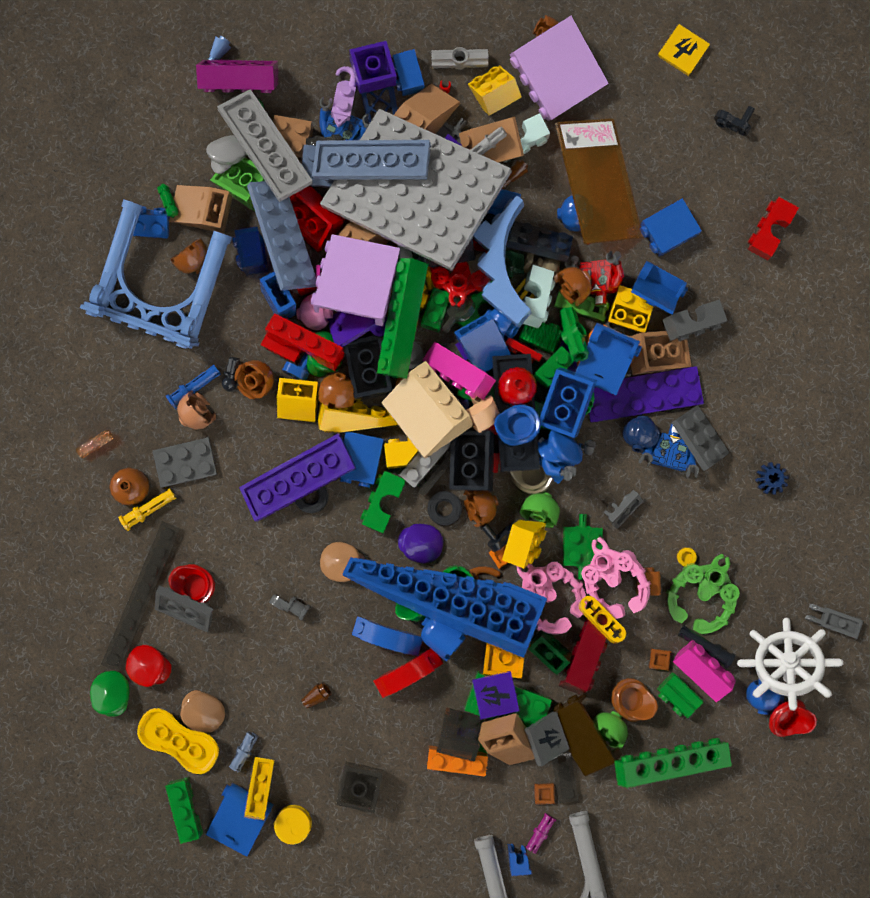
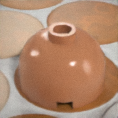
M190 391L179 401L177 408L179 421L182 425L191 429H204L216 420V414L212 415L206 405L210 404L204 396L198 392L193 394V391Z

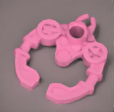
M602 538L594 539L592 541L594 557L591 563L582 570L586 593L594 597L615 619L625 616L623 605L616 603L609 606L603 598H599L596 590L599 589L597 582L602 578L610 587L618 586L622 580L620 570L623 572L630 570L633 577L637 576L640 585L637 586L639 589L638 596L633 597L628 605L633 613L643 610L649 600V585L651 583L647 581L644 574L645 569L637 561L635 554L629 550L618 552L609 549L608 544ZM597 541L603 545L602 549L596 547Z
M551 562L545 567H534L532 564L527 565V572H522L521 567L516 566L518 574L523 579L522 588L546 597V602H552L557 596L552 582H556L559 579L563 580L564 584L569 582L574 588L572 592L576 597V601L571 605L570 612L577 618L583 615L579 610V602L586 597L583 583H579L574 578L572 572L563 568L558 562ZM532 576L537 578L538 584L533 581ZM566 617L558 619L554 624L549 623L546 619L542 621L539 618L536 629L550 634H563L572 625Z

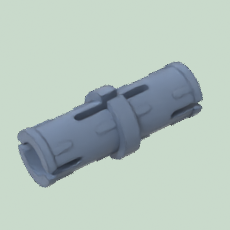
M247 731L243 742L237 747V753L229 765L232 770L240 772L247 757H250L252 747L258 739L255 733Z

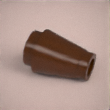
M324 682L321 684L317 683L301 699L302 703L308 709L328 700L329 696H331V691Z

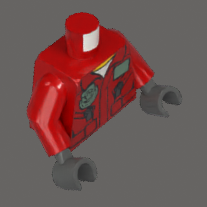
M612 251L608 252L606 260L583 262L577 265L579 258L573 256L571 258L572 262L570 259H568V262H564L567 268L576 267L588 272L591 277L590 294L595 295L596 305H606L607 294L616 293L624 278L622 264L618 260L621 257L619 251H616L614 254Z

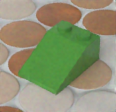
M244 158L232 165L224 173H215L210 181L222 190L229 191L233 198L255 211L247 185L249 182H262L265 180L253 162Z

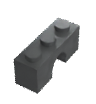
M720 299L703 304L695 309L697 322L691 319L688 310L672 314L663 319L670 341L678 339V342L689 339L691 334H694L696 337L706 333L705 330L707 329L715 331L722 328L721 324L728 320Z

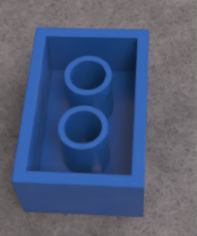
M562 367L556 369L540 415L541 426L573 438L578 436L597 380Z

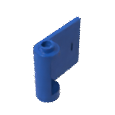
M646 261L631 292L646 300V303L649 305L657 306L673 314L678 298L684 297L688 287H686L687 282Z
M596 323L587 345L588 358L580 361L576 373L597 380L595 387L617 395L634 356L638 357L642 346L639 345L640 341L600 323Z
M232 783L231 786L227 784L222 793L224 799L206 835L247 857L274 804L267 801L264 820L245 818L244 814L249 791L235 783Z

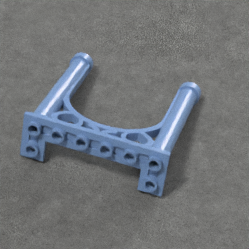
M123 199L121 206L123 209L99 285L96 284L90 293V302L85 301L84 305L81 304L80 308L86 310L85 314L90 316L103 317L106 315L110 317V321L120 324L121 321L126 322L128 327L139 330V327L146 329L145 333L157 336L158 333L164 336V340L177 342L176 346L185 349L199 346L198 335L227 245L230 244L232 237L213 231L196 287L188 299L171 307L150 305L139 299L130 290L124 277V263L142 205ZM118 278L122 289L114 291V287ZM118 295H127L130 300L127 308L119 307L116 304V297ZM136 303V308L140 310L142 316L139 318L126 312L133 310ZM192 303L189 315L186 316L182 309ZM176 311L181 316L182 322L179 326L168 323L167 316L170 313ZM164 312L161 317L164 326L151 322V318Z

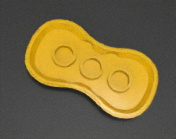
M159 708L147 711L139 722L137 735L145 747L173 756L187 771L194 774L207 773L214 766L218 758L219 748L216 741L210 735L185 728L169 712Z

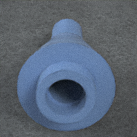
M215 36L208 60H219L231 49L229 46L230 41L223 36L219 38Z

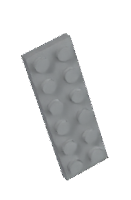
M251 89L217 106L219 113L279 202L312 185V179Z

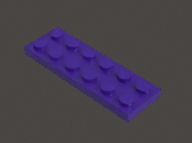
M697 366L624 378L617 395L595 387L593 391L594 403L589 412L590 423L704 404Z
M336 434L239 488L254 521L258 522L357 468L341 434Z

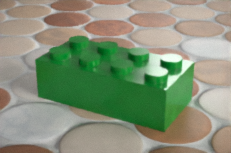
M477 671L474 679L490 675ZM472 684L464 710L480 716ZM514 684L519 711L486 719L493 720L517 713L527 728L547 715L552 700L550 697Z

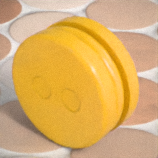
M299 805L286 806L275 819V833L286 844H298L308 836L312 826V819L304 807Z

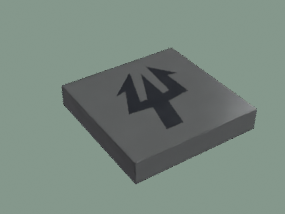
M551 712L525 729L537 766H544L569 749L557 712Z

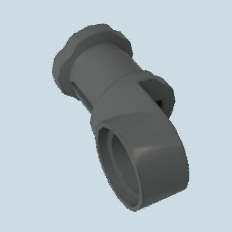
M273 594L269 601L270 604L282 611L292 612L299 617L300 621H302L310 608V605H304L296 600L297 597L293 596L290 602L279 598L278 595Z

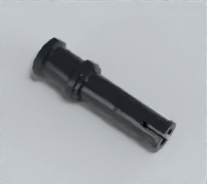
M685 625L682 626L677 635L688 642L694 640L697 644H700L711 657L723 664L726 669L730 667L735 659L736 654L724 650L720 644L714 645Z

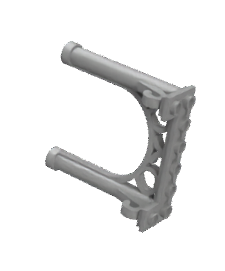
M588 812L573 813L569 815L585 881L580 898H588L589 891L591 898H607L588 823L590 820ZM493 835L474 839L475 847L479 851L490 898H508L494 846Z

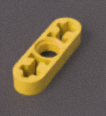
M586 596L579 602V610L611 643H619L625 639L626 631L624 627L594 597ZM590 601L592 603L591 608L594 611L598 608L600 611L592 616L593 611L590 608L585 609V602L588 603ZM603 614L607 617L606 625L598 623V615ZM612 623L613 626H611V628L614 631H620L619 637L614 638L612 636L614 632L611 629H608L606 631L605 628H607Z

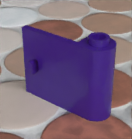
M340 311L333 315L332 318H328L327 321H329L328 324L334 343L344 347L368 331H371L375 336H384L387 315L383 326L375 325L374 318Z

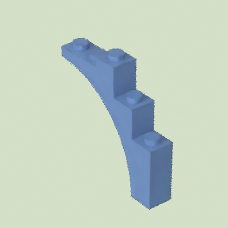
M516 196L506 203L505 210L501 214L498 213L493 218L492 225L486 220L482 224L480 223L473 238L488 251L487 254L483 253L478 259L479 263L477 264L479 270L493 281L492 283H487L483 288V298L519 328L532 313L531 309L519 298L512 287L505 263L509 231L515 218L524 207L523 200Z

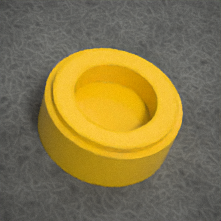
M682 548L677 553V561L684 567L690 563L695 564L697 560V555L691 548Z

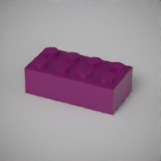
M202 60L196 65L197 88L203 89V92H215V89H222V92L228 93L234 92V89H241V92L244 93L251 89L252 92L253 90H260L261 93H271L279 84L278 61Z

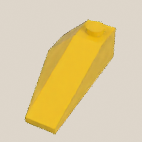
M356 401L353 406L347 408H335V404L329 403V406L321 402L319 404V430L327 433L348 432L398 424L385 408L372 406L370 409L365 404H362V401Z

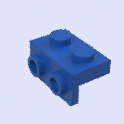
M142 206L133 236L168 238L170 216L167 215L165 208H154V210Z

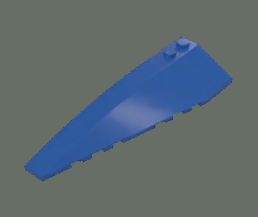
M350 557L342 574L350 580L408 609L523 658L547 600L544 596L511 583H496L494 580L488 579L485 581L477 580L474 577L466 576L465 578L456 576V574L426 569L422 571L408 566L403 568L394 566V564L386 563L385 565L376 563V561Z

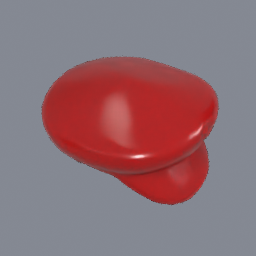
M188 564L176 567L169 576L171 589L180 595L191 597L196 602L206 603L214 593L215 582L212 575L198 565Z
M140 645L130 652L126 660V671L129 678L136 684L143 687H151L155 684H162L169 678L171 664L156 648L150 645Z
M798 699L796 710H791L789 708V701L779 705L772 712L769 719L770 731L779 737L809 733L815 729L817 724L814 713L807 710L804 702Z

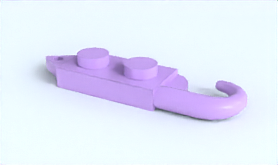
M341 67L336 72L337 76L342 72H347L351 75L350 81L337 83L331 117L334 118L338 128L350 120L357 83L351 67Z

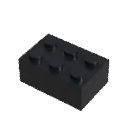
M374 335L355 339L344 346L356 401L389 395L393 391L390 376L377 373L382 348L381 336Z
M465 431L451 441L450 490L493 491L495 433L491 431H482L480 433L478 431Z

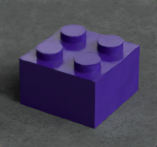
M387 41L350 49V62L359 94L396 85L397 76Z

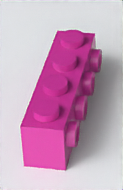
M437 342L433 343L422 360L423 362L426 361L435 373H441L439 377L449 382L452 380V385L459 390L465 388V393L473 399L477 396L484 400L496 382L490 375Z

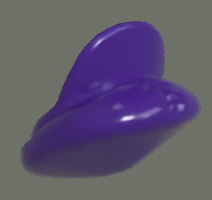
M414 524L401 531L398 538V546L408 559L418 563H430L440 556L443 549V537L439 530L431 525Z

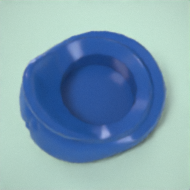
M515 405L499 414L495 419L494 426L499 438L505 444L516 446L533 440L539 433L541 422L538 413L532 407Z
M554 430L550 431L549 438L543 440L538 447L540 456L549 462L577 465L583 458L581 447L573 437Z

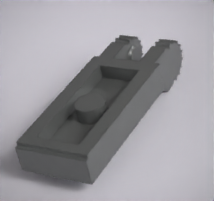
M810 603L809 608L811 610L820 611L823 614L821 620L812 615H806V620L858 639L863 620Z

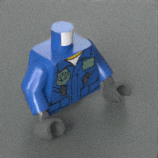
M323 96L319 101L322 107L319 124L325 141L360 140L370 124L368 121L369 114L364 115L362 120L350 115V120L338 128L334 118L331 117L332 107L330 110L328 109L332 104V99L329 98V104L326 105L323 102Z
M673 424L670 425L668 434L660 433L656 445L644 449L638 461L641 464L645 460L647 467L652 463L679 471H686L687 468L686 477H689L690 472L695 474V478H697L699 473L695 457Z
M541 437V439L538 441V447H539V444H540L543 440H545L543 437ZM587 440L584 445L578 443L585 454L591 455L594 452V440ZM542 457L539 458V464L544 469L545 474L551 476L558 484L563 478L569 481L572 477L576 476L574 465L562 462H549Z

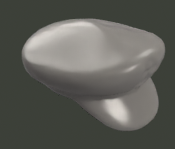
M235 135L219 138L211 142L206 148V152L212 160L211 167L217 174L224 173L232 165L240 162L247 156Z

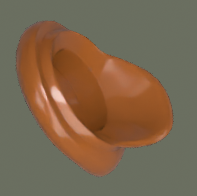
M633 678L623 679L613 689V707L626 720L631 722L649 720L656 714L658 709L657 701L648 688L639 680Z

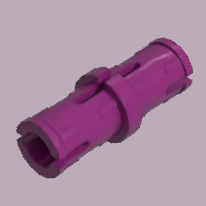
M547 813L544 814L538 827L534 828V834L526 845L529 851L537 854L543 840L548 838V832L556 821L554 817L549 816Z

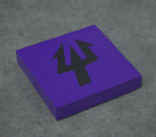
M511 671L472 679L480 719L519 711Z

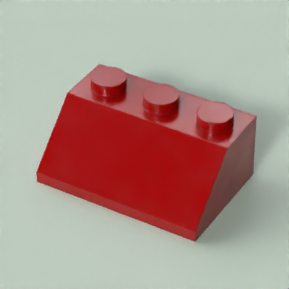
M308 186L290 196V200L303 239L317 252H320L326 246V242L330 241L332 234L336 235L340 231L345 218L323 208L320 205L323 197L311 186Z

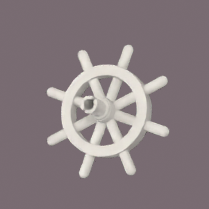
M784 618L782 621L783 631L774 633L767 638H764L755 630L750 631V636L760 644L755 659H740L737 665L739 667L756 668V673L762 684L754 690V697H760L767 689H770L777 694L788 696L789 708L791 710L797 709V696L806 694L813 689L818 690L825 697H831L832 692L820 682L823 678L825 667H840L843 665V660L824 659L823 652L817 643L825 636V630H818L810 638L805 634L791 631L790 619ZM784 643L785 653L776 646ZM792 643L801 646L795 653L793 652ZM769 651L778 659L764 658L767 652ZM808 651L814 657V659H801ZM765 667H779L771 675L765 669ZM802 667H816L813 675H810ZM798 674L805 681L795 684V675ZM783 675V680L787 682V684L779 682L777 680Z

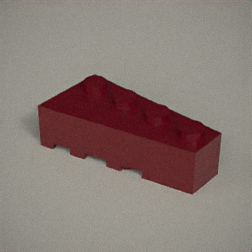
M592 609L593 613L591 615L594 616L597 611ZM603 614L598 615V623L606 625L607 617ZM587 618L579 634L580 642H576L572 651L574 658L571 659L565 668L566 679L561 680L558 685L578 695L592 689L595 681L592 678L593 674L599 670L601 665L600 655L601 653L604 654L608 645L605 642L607 638ZM611 623L605 630L611 629L613 631L611 628L613 624Z

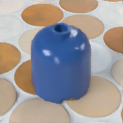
M428 617L422 622L424 626L421 631L422 640L447 662L452 653L456 652L466 639L464 635L467 636V634Z

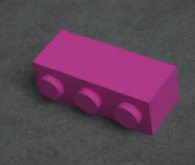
M694 640L676 654L673 662L715 702H718L733 690L736 682L733 675L726 671L715 658L711 657Z

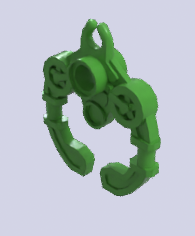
M723 554L716 556L711 564L701 566L694 563L687 564L683 571L676 578H673L670 590L667 589L666 591L668 594L669 612L672 618L681 624L687 619L688 614L677 605L679 595L676 593L680 586L685 587L687 581L689 583L698 582L697 595L702 601H708L716 593H719V596L725 601V605H722V608L725 610L721 617L716 616L712 622L696 619L693 624V630L700 634L712 633L724 625H728L729 617L735 612L740 592L738 587L731 583L727 574L730 567V558H725L726 564L724 566L718 564V561L724 558ZM713 572H718V579L711 581L710 575Z

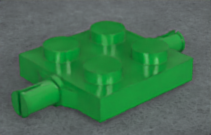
M579 514V525L563 527V566L578 568L579 580L583 579V568L589 565L594 557L592 541L594 539L597 540L599 537L603 539V528L587 526V514ZM597 541L596 547L602 549L603 545Z

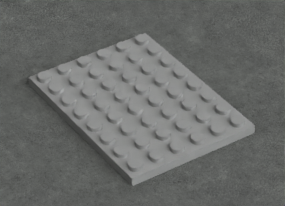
M379 109L360 140H430L431 149L427 179L334 180L320 205L452 271L511 174V168Z

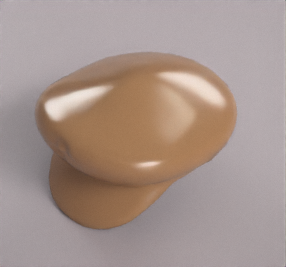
M334 542L323 550L320 558V567L327 578L337 582H348L350 579L342 574L350 557L364 560L365 558L354 546L344 542Z
M194 690L183 699L180 715L183 723L191 730L207 734L217 730L223 723L225 709L216 697Z

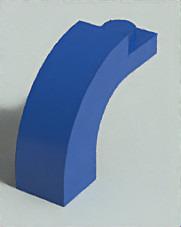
M358 616L352 635L361 638L360 640L414 656H418L423 641L421 636L387 627Z

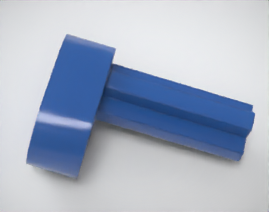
M305 352L298 366L286 361L282 371L297 380L306 381L310 375L307 369L308 354Z

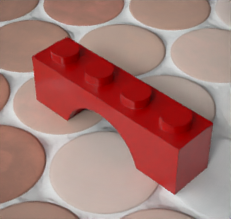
M275 313L265 328L268 338L284 346H294L306 352L318 363L333 371H336L344 357L343 347Z

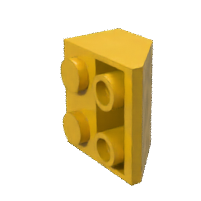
M500 65L491 68L489 72L475 77L472 82L468 83L480 106L489 116L522 97L515 78Z
M620 285L614 296L608 322L645 333L653 306L646 303V300L633 294L631 288Z
M279 378L277 418L316 422L320 384L313 381Z
M409 438L408 441L400 442V439H390L388 443L384 444L388 469L407 467L419 453Z
M525 520L515 522L512 525L502 560L524 569L527 565L532 564L534 559H538L541 553L540 543L545 539L547 533L544 530L546 523Z

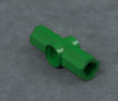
M573 307L563 308L560 310L559 315L563 327L561 337L569 347L572 360L575 362L584 361L588 358L589 354L584 339L587 336V332L579 322L576 310Z

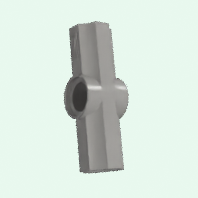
M457 47L454 50H432V68H456L461 70L472 67H488V49L466 50L463 47ZM458 56H462L464 60L457 61L455 58Z

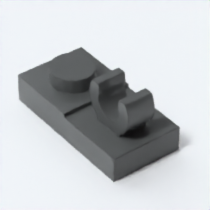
M633 490L625 495L619 507L615 503L611 504L615 509L613 513H609L606 510L604 513L611 524L618 529L642 504L643 500Z

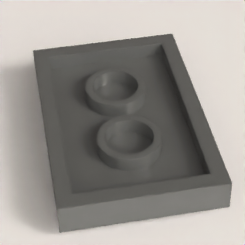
M698 405L672 422L703 471L709 469L729 454L725 444L721 441Z
M209 437L152 450L161 488L218 475Z
M158 587L155 597V610L205 632L209 631L213 608L206 603L196 602L187 595H180L171 588Z

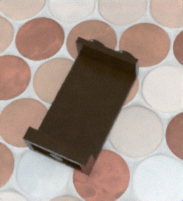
M585 693L577 696V694L571 696L564 704L562 702L555 704L551 712H557L569 746L568 750L584 776H588L614 764V761L618 760L622 753L619 748L610 750L581 703L587 697Z

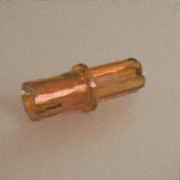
M105 430L94 438L90 437L88 442L76 448V452L83 459L95 450L99 451L100 447L111 441L114 436L111 431Z

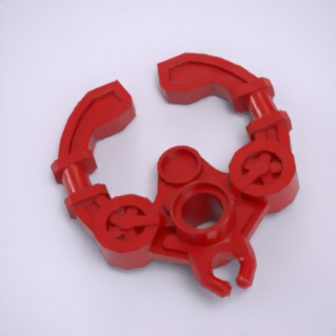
M473 238L474 249L476 251H485L487 254L488 251ZM467 262L457 263L454 271L450 274L442 266L430 267L432 284L435 288L444 289L449 293L451 306L456 305L453 300L456 297L461 298L457 303V306L461 307L468 294L474 291H482L485 285L491 281L480 270L471 274Z

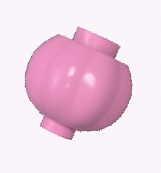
M311 294L305 297L300 308H297V319L301 320L308 329L321 330L329 323L327 319L333 317V310L320 307L319 313H316L313 305H311Z

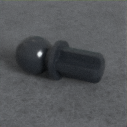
M229 357L227 369L224 371L227 377L222 380V387L226 391H233L237 387L235 372L240 364V359L237 357Z

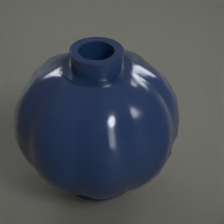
M647 416L633 418L623 429L625 442L637 453H642L644 449L656 445L660 437L657 425Z

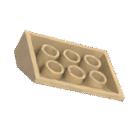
M426 361L410 371L407 379L404 378L382 401L383 406L424 459L473 426L468 412Z

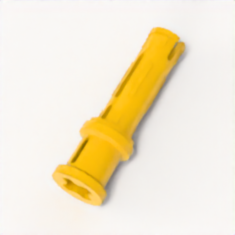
M169 488L143 506L134 507L133 511L125 516H119V520L123 527L129 531L132 526L139 522H144L146 516L175 500L176 497Z

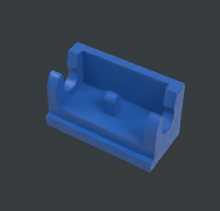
M508 844L511 876L531 874L525 847L521 845L522 853L516 855L513 844Z

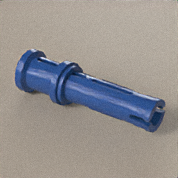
M213 364L186 385H180L179 389L171 395L167 394L166 398L177 409L179 401L188 392L193 391L192 393L194 394L221 375V373Z

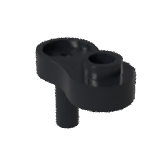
M748 106L741 119L727 111L718 110L714 120L716 125L721 128L727 127L736 133L738 131V134L742 136H747L751 130L748 121L755 108Z
M517 521L508 524L497 535L488 523L481 526L490 539L487 545L493 552L500 550L507 544L512 525Z

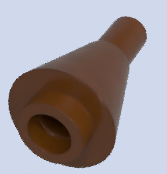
M514 159L510 167L511 174L503 185V190L511 182L528 173V165L522 159Z

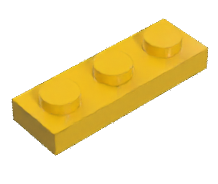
M255 757L244 814L245 818L264 820L274 760Z

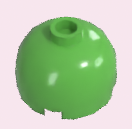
M543 492L527 497L521 507L520 514L526 520L531 517L536 521L546 523L545 527L551 528L554 524L556 526L560 510L552 495Z
M614 711L611 713H599L592 721L605 741L611 742L610 747L622 749L628 736V728L621 719L622 716Z

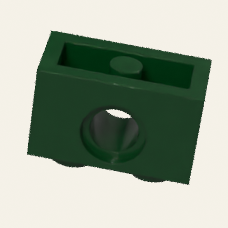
M540 630L531 639L528 649L556 675L570 663L572 653L550 633Z

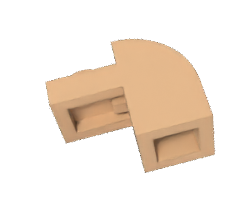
M492 395L484 398V400L477 396L475 399L471 397L474 405L466 410L471 417L472 427L479 433L492 426L496 417L500 414Z

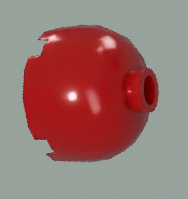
M515 367L508 369L502 374L498 381L497 389L503 402L510 406L529 403L536 394L537 385L535 377L530 371L525 368Z

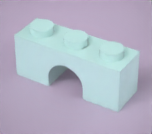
M540 113L523 121L522 128L525 136L520 140L523 153L525 154L530 151V147L534 145L539 147L547 143L550 132Z
M532 265L527 273L524 290L533 293L536 299L524 298L523 302L531 309L532 314L523 324L539 328L542 322H546L549 314L546 309L547 306L549 307L552 299L550 290L552 291L555 285V280L553 279L554 271Z

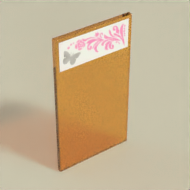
M614 119L555 123L584 245L643 237Z

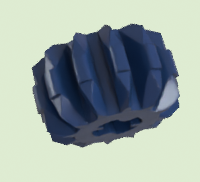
M769 462L767 466L761 465L762 471H756V474L761 476L755 479V482L761 481L758 489L764 488L763 493L768 494L770 491L771 495H776L777 491L779 493L783 492L782 486H788L784 480L789 479L788 475H783L786 469L780 470L781 466L779 463L775 466L772 462ZM770 475H774L773 478H776L775 482H770Z

